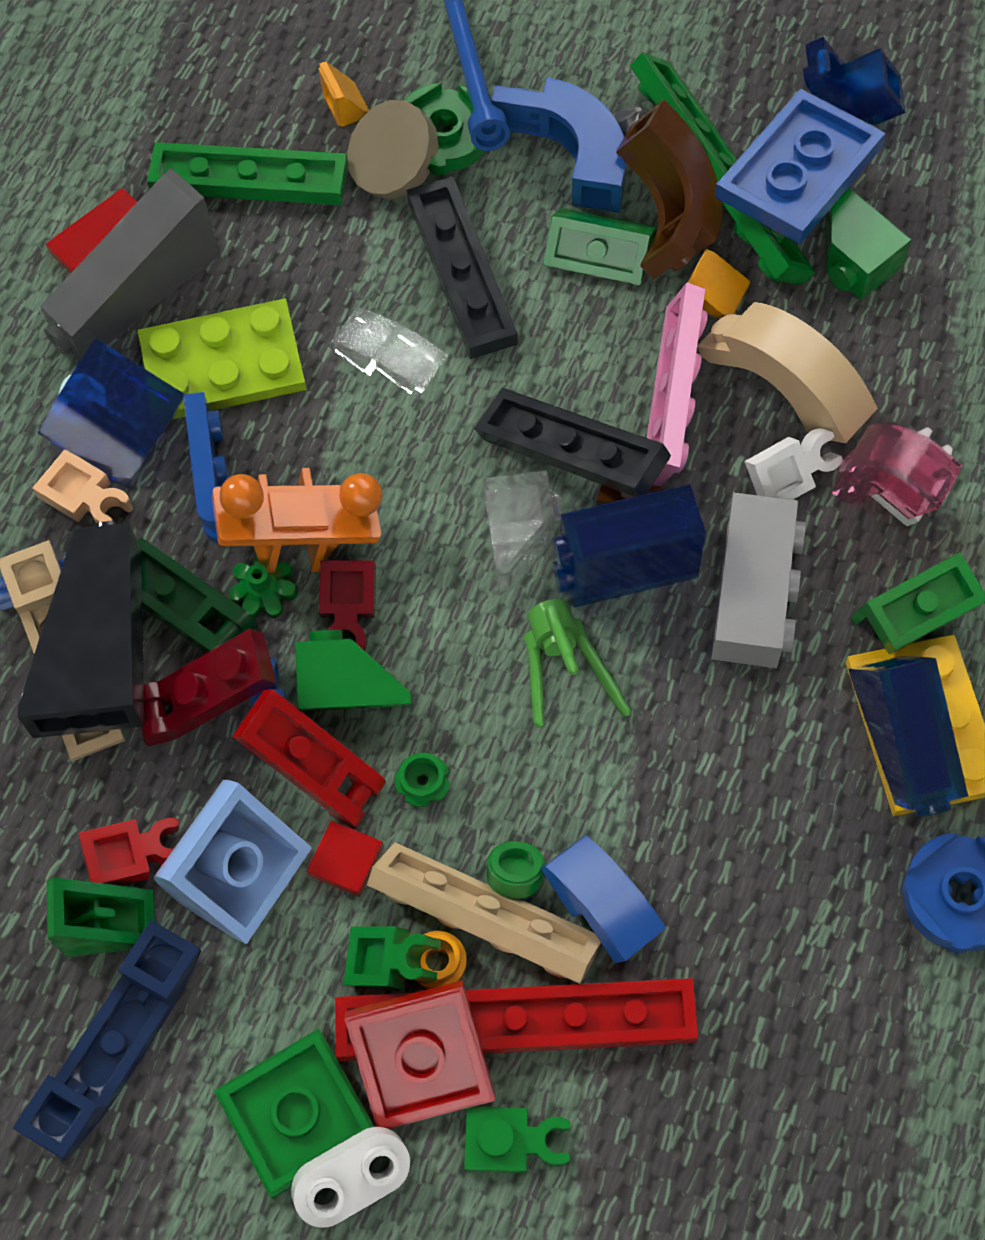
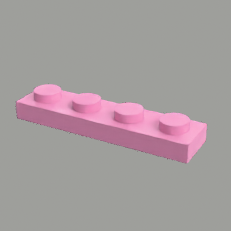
M686 283L666 307L646 437L663 443L671 454L669 461L653 484L659 487L674 473L678 474L682 471L689 453V445L684 443L685 429L690 423L695 409V399L690 397L692 383L696 379L701 366V355L696 353L698 339L705 329L708 317L707 311L702 310L705 289L690 283Z

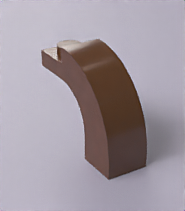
M663 99L630 126L616 150V153L645 183L657 208V233L640 264V267L653 279L670 268L678 271L684 267L694 255L717 240L722 224V201L715 198L718 181L711 162L687 123Z

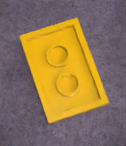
M955 635L911 643L891 655L888 654L886 649L848 656L845 663L893 817L985 798V723Z

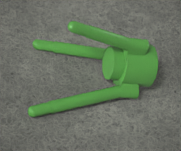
M552 599L534 606L527 615L532 630L524 635L529 652L534 725L536 727L544 725L541 651L544 650L548 656L561 655L569 674L576 675L579 672V667L572 650L575 648L576 643L620 714L625 717L629 716L631 713L629 706L586 636L581 619L573 618L569 603L562 599Z

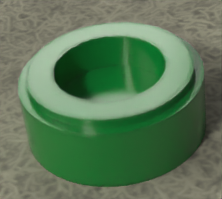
M520 841L502 843L496 846L488 856L487 882L501 896L512 899L529 897L535 894L543 884L544 873L540 868L545 865L544 857L537 848L528 843Z

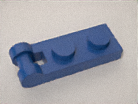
M204 392L183 395L196 509L203 523L206 536L211 541L218 543L212 493L215 487H221L229 478L225 455L217 456L215 442L224 441L221 415L219 410L210 411Z

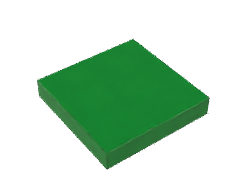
M319 1028L214 1090L217 1099L272 1200L291 1189L294 1176L303 1165L361 1131L374 1127Z

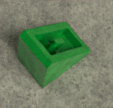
M56 877L47 880L48 939L66 958L131 950L150 920L155 922L153 890Z

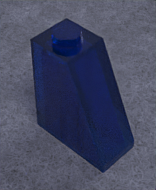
M902 655L849 668L854 690L895 805L911 811L915 810L916 816L923 817L947 812L952 809L950 801L968 797L936 658Z

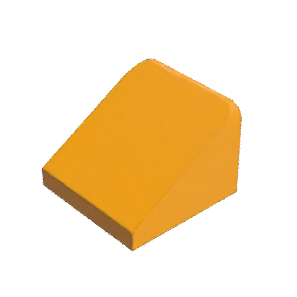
M328 62L320 63L318 69L322 93L338 126L341 125L343 127L359 121L369 112V109L355 82Z
M709 249L704 251L688 281L690 284L705 289L702 310L719 319L728 314H735L751 282Z

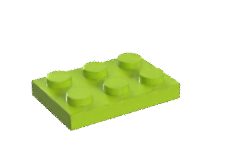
M286 298L138 330L150 400L156 423L185 417L183 395L204 392L209 409L213 411L307 390Z

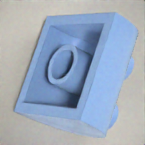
M223 780L158 870L154 880L164 891L188 910L229 936L247 944L312 847L241 784L231 780Z

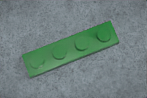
M155 142L147 184L150 189L164 173L172 168L203 197L342 205L348 161L347 154Z

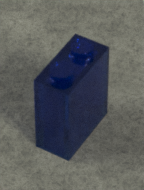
M683 485L560 514V536L552 538L556 561L552 562L559 592L569 591L573 607H579L698 578L706 531L691 485Z

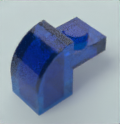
M824 37L805 45L808 66L803 68V76L806 86L812 95L870 125H877L906 113L901 74L881 48L844 63Z

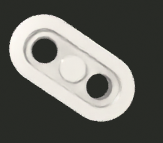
M372 1127L361 1131L314 1158L298 1170L292 1181L291 1196L298 1215L312 1226L330 1227L383 1198L400 1187L405 1181L410 1169L408 1150L401 1138L392 1130L384 1127ZM378 1156L390 1158L389 1166L385 1171L373 1173L369 1170L370 1163L374 1158ZM331 1188L336 1191L335 1197L330 1203L319 1205L314 1202V1197L319 1190Z

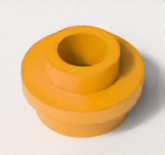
M431 931L423 934L440 940L441 949L426 950L421 957V968L433 971L428 968L426 961L429 955L434 952L445 953L449 958V962L445 969L433 971L438 973L436 981L432 983L416 982L426 989H431L460 981L466 970L467 956L464 946L459 939L445 931Z

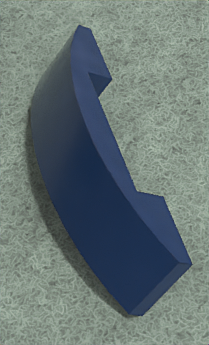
M150 920L118 968V972L122 977L55 1078L47 1075L12 1129L66 1161L92 1132L122 1091L176 1005L196 965L201 949Z

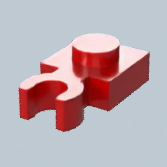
M136 819L79 832V842L89 882L124 886L148 880L150 875L148 863L156 862L159 865H163L173 849L162 846L160 840L168 834L179 831L178 819H162L156 822L149 832L142 834L139 833Z

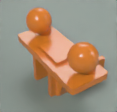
M310 468L301 469L298 481L299 486H268L266 474H258L257 480L246 474L233 475L221 487H215L212 493L218 543L221 546H254L259 563L265 566L268 573H275L282 545H307L311 571L320 572V560H326L339 544L379 542L381 528L377 509L383 498L381 485L377 479L366 473L350 475L343 481L342 485H312Z

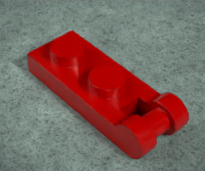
M273 689L262 692L232 736L324 807L331 817L354 830L357 829L365 816L362 809L370 796L377 797L386 784L384 777ZM347 776L352 784L345 795H343L337 789Z

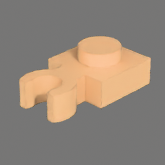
M66 449L32 487L37 498L76 522H79L87 512L92 514L95 523L113 521L105 513L114 506L121 507L129 513L133 510L131 501L124 491L117 488H107L111 483L106 473Z

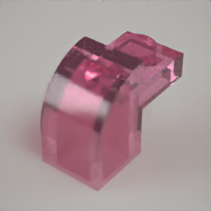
M874 424L867 427L857 447L841 463L839 472L842 476L832 493L850 504L878 494L907 519H911L941 507L963 465L934 441L914 430L894 424Z

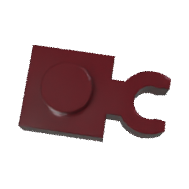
M320 560L319 615L321 618H334V623L328 630H342V635H354L356 637V644L366 651L368 640L363 628L359 625V619L375 618V561Z

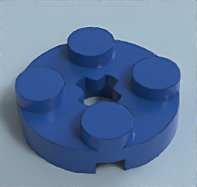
M958 833L938 836L919 849L907 868L901 888L906 912L916 929L936 945L945 947L955 953L984 950L985 838L977 836L976 839L967 836L956 837ZM955 879L960 885L966 884L968 881L974 884L976 890L971 897L976 904L968 906L964 902L956 903L950 896L953 890L948 882Z

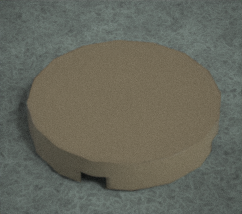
M389 100L374 106L358 122L351 134L348 146V168L356 185L373 196L390 200L406 196V190L419 187L430 173L427 167L430 164L431 157L436 159L438 150L436 127L428 114L407 101Z

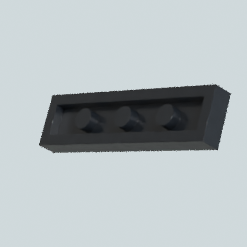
M454 177L406 190L408 204L469 358L473 359L518 345L517 330Z
M501 388L474 428L479 436L489 443L641 500L644 499L671 457L663 443L505 388Z

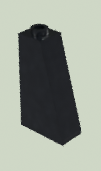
M103 521L94 524L92 527L74 529L18 704V718L32 738L145 726L141 548L130 523L120 524L113 521Z

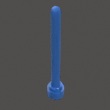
M444 0L473 107V112L468 120L471 141L480 150H496L502 147L510 136L506 116L502 110L492 105L463 0Z

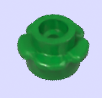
M428 753L413 754L403 761L400 769L395 774L394 783L396 790L399 794H404L408 804L415 807H427L431 801L438 802L448 793L450 782L446 776H448L449 770L445 762L436 756ZM419 777H427L428 782L425 785H420L417 782Z

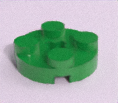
M442 83L429 84L413 91L403 100L428 114L434 126L437 123H441L444 126L454 124L449 132H437L438 150L436 159L431 157L430 164L427 167L432 174L445 175L451 171L464 169L478 161L486 152L476 148L471 141L468 120L473 112V107L466 86L457 84V91L442 89Z

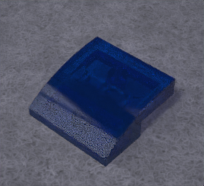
M95 338L53 403L38 430V434L63 450L70 451L103 471L113 481L129 488L156 448L157 441L184 402L183 395L186 394Z

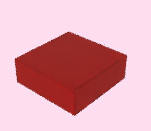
M331 820L306 872L312 878L360 897L368 882L372 868L383 850V841Z

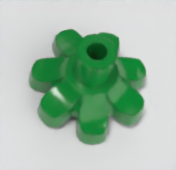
M257 556L253 561L254 565L251 567L245 563H238L233 568L232 574L233 578L239 583L229 589V599L234 603L243 602L242 608L254 619L259 616L263 609H265L269 617H278L283 613V606L280 601L282 599L292 601L297 598L298 587L293 582L288 581L294 573L288 563L284 561L277 563L275 573H268L265 566L259 563Z

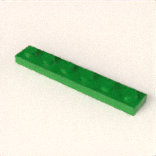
M641 52L630 65V68L641 82L638 85L639 91L654 105H657L664 99L679 114L704 148L714 169L717 181H719L737 161V158L672 64ZM722 202V207L727 209L735 220L733 224L735 232L744 242L754 248L761 258L758 261V265L769 279L777 283L782 281L800 285L807 282L816 273L793 240Z

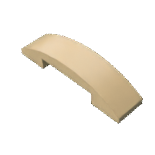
M49 540L0 558V570L14 608L21 617L34 654L62 569ZM122 729L62 735L72 762L125 741Z

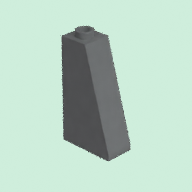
M172 168L160 177L40 306L49 325L44 329V332L59 352L65 354L68 350H71L83 362L220 256L205 198Z

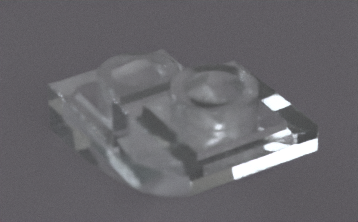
M359 307L354 310L328 346L369 377L377 369L416 399L421 395L448 357L447 353L417 333L386 317Z

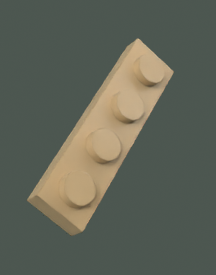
M396 842L373 866L367 886L384 893L390 900L396 903L415 907L436 917L442 924L450 928L467 931L490 942L494 948L502 952L519 955L542 966L548 973L556 977L568 978L579 984L595 960L601 946V942L594 932L521 899L501 896L488 884Z

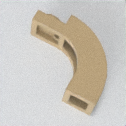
M754 302L742 315L728 314L712 326L711 332L697 346L701 356L710 363L747 369L770 382L790 402L808 433L814 429L823 428L834 433L835 438L831 441L847 443L878 409L860 375L830 341L807 323L774 306Z

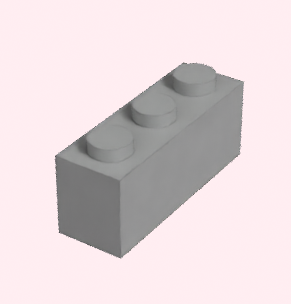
M733 492L728 518L711 660L777 668L781 652L792 651L796 620L786 619L787 602H797L801 570L791 569L792 554L802 553L806 522L796 521L797 500Z

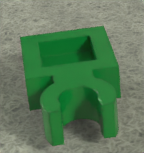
M396 926L351 927L343 985L358 989L403 990L405 978L422 983H432L437 980L438 973L422 969L421 957L428 949H441V941L422 934L410 935V930Z
M469 1107L466 1114L465 1172L526 1174L527 1155L538 1156L543 1163L549 1166H565L569 1164L570 1153H554L547 1148L545 1141L547 1136L553 1131H570V1121L563 1117H550L542 1121L538 1127L527 1126L528 1108Z

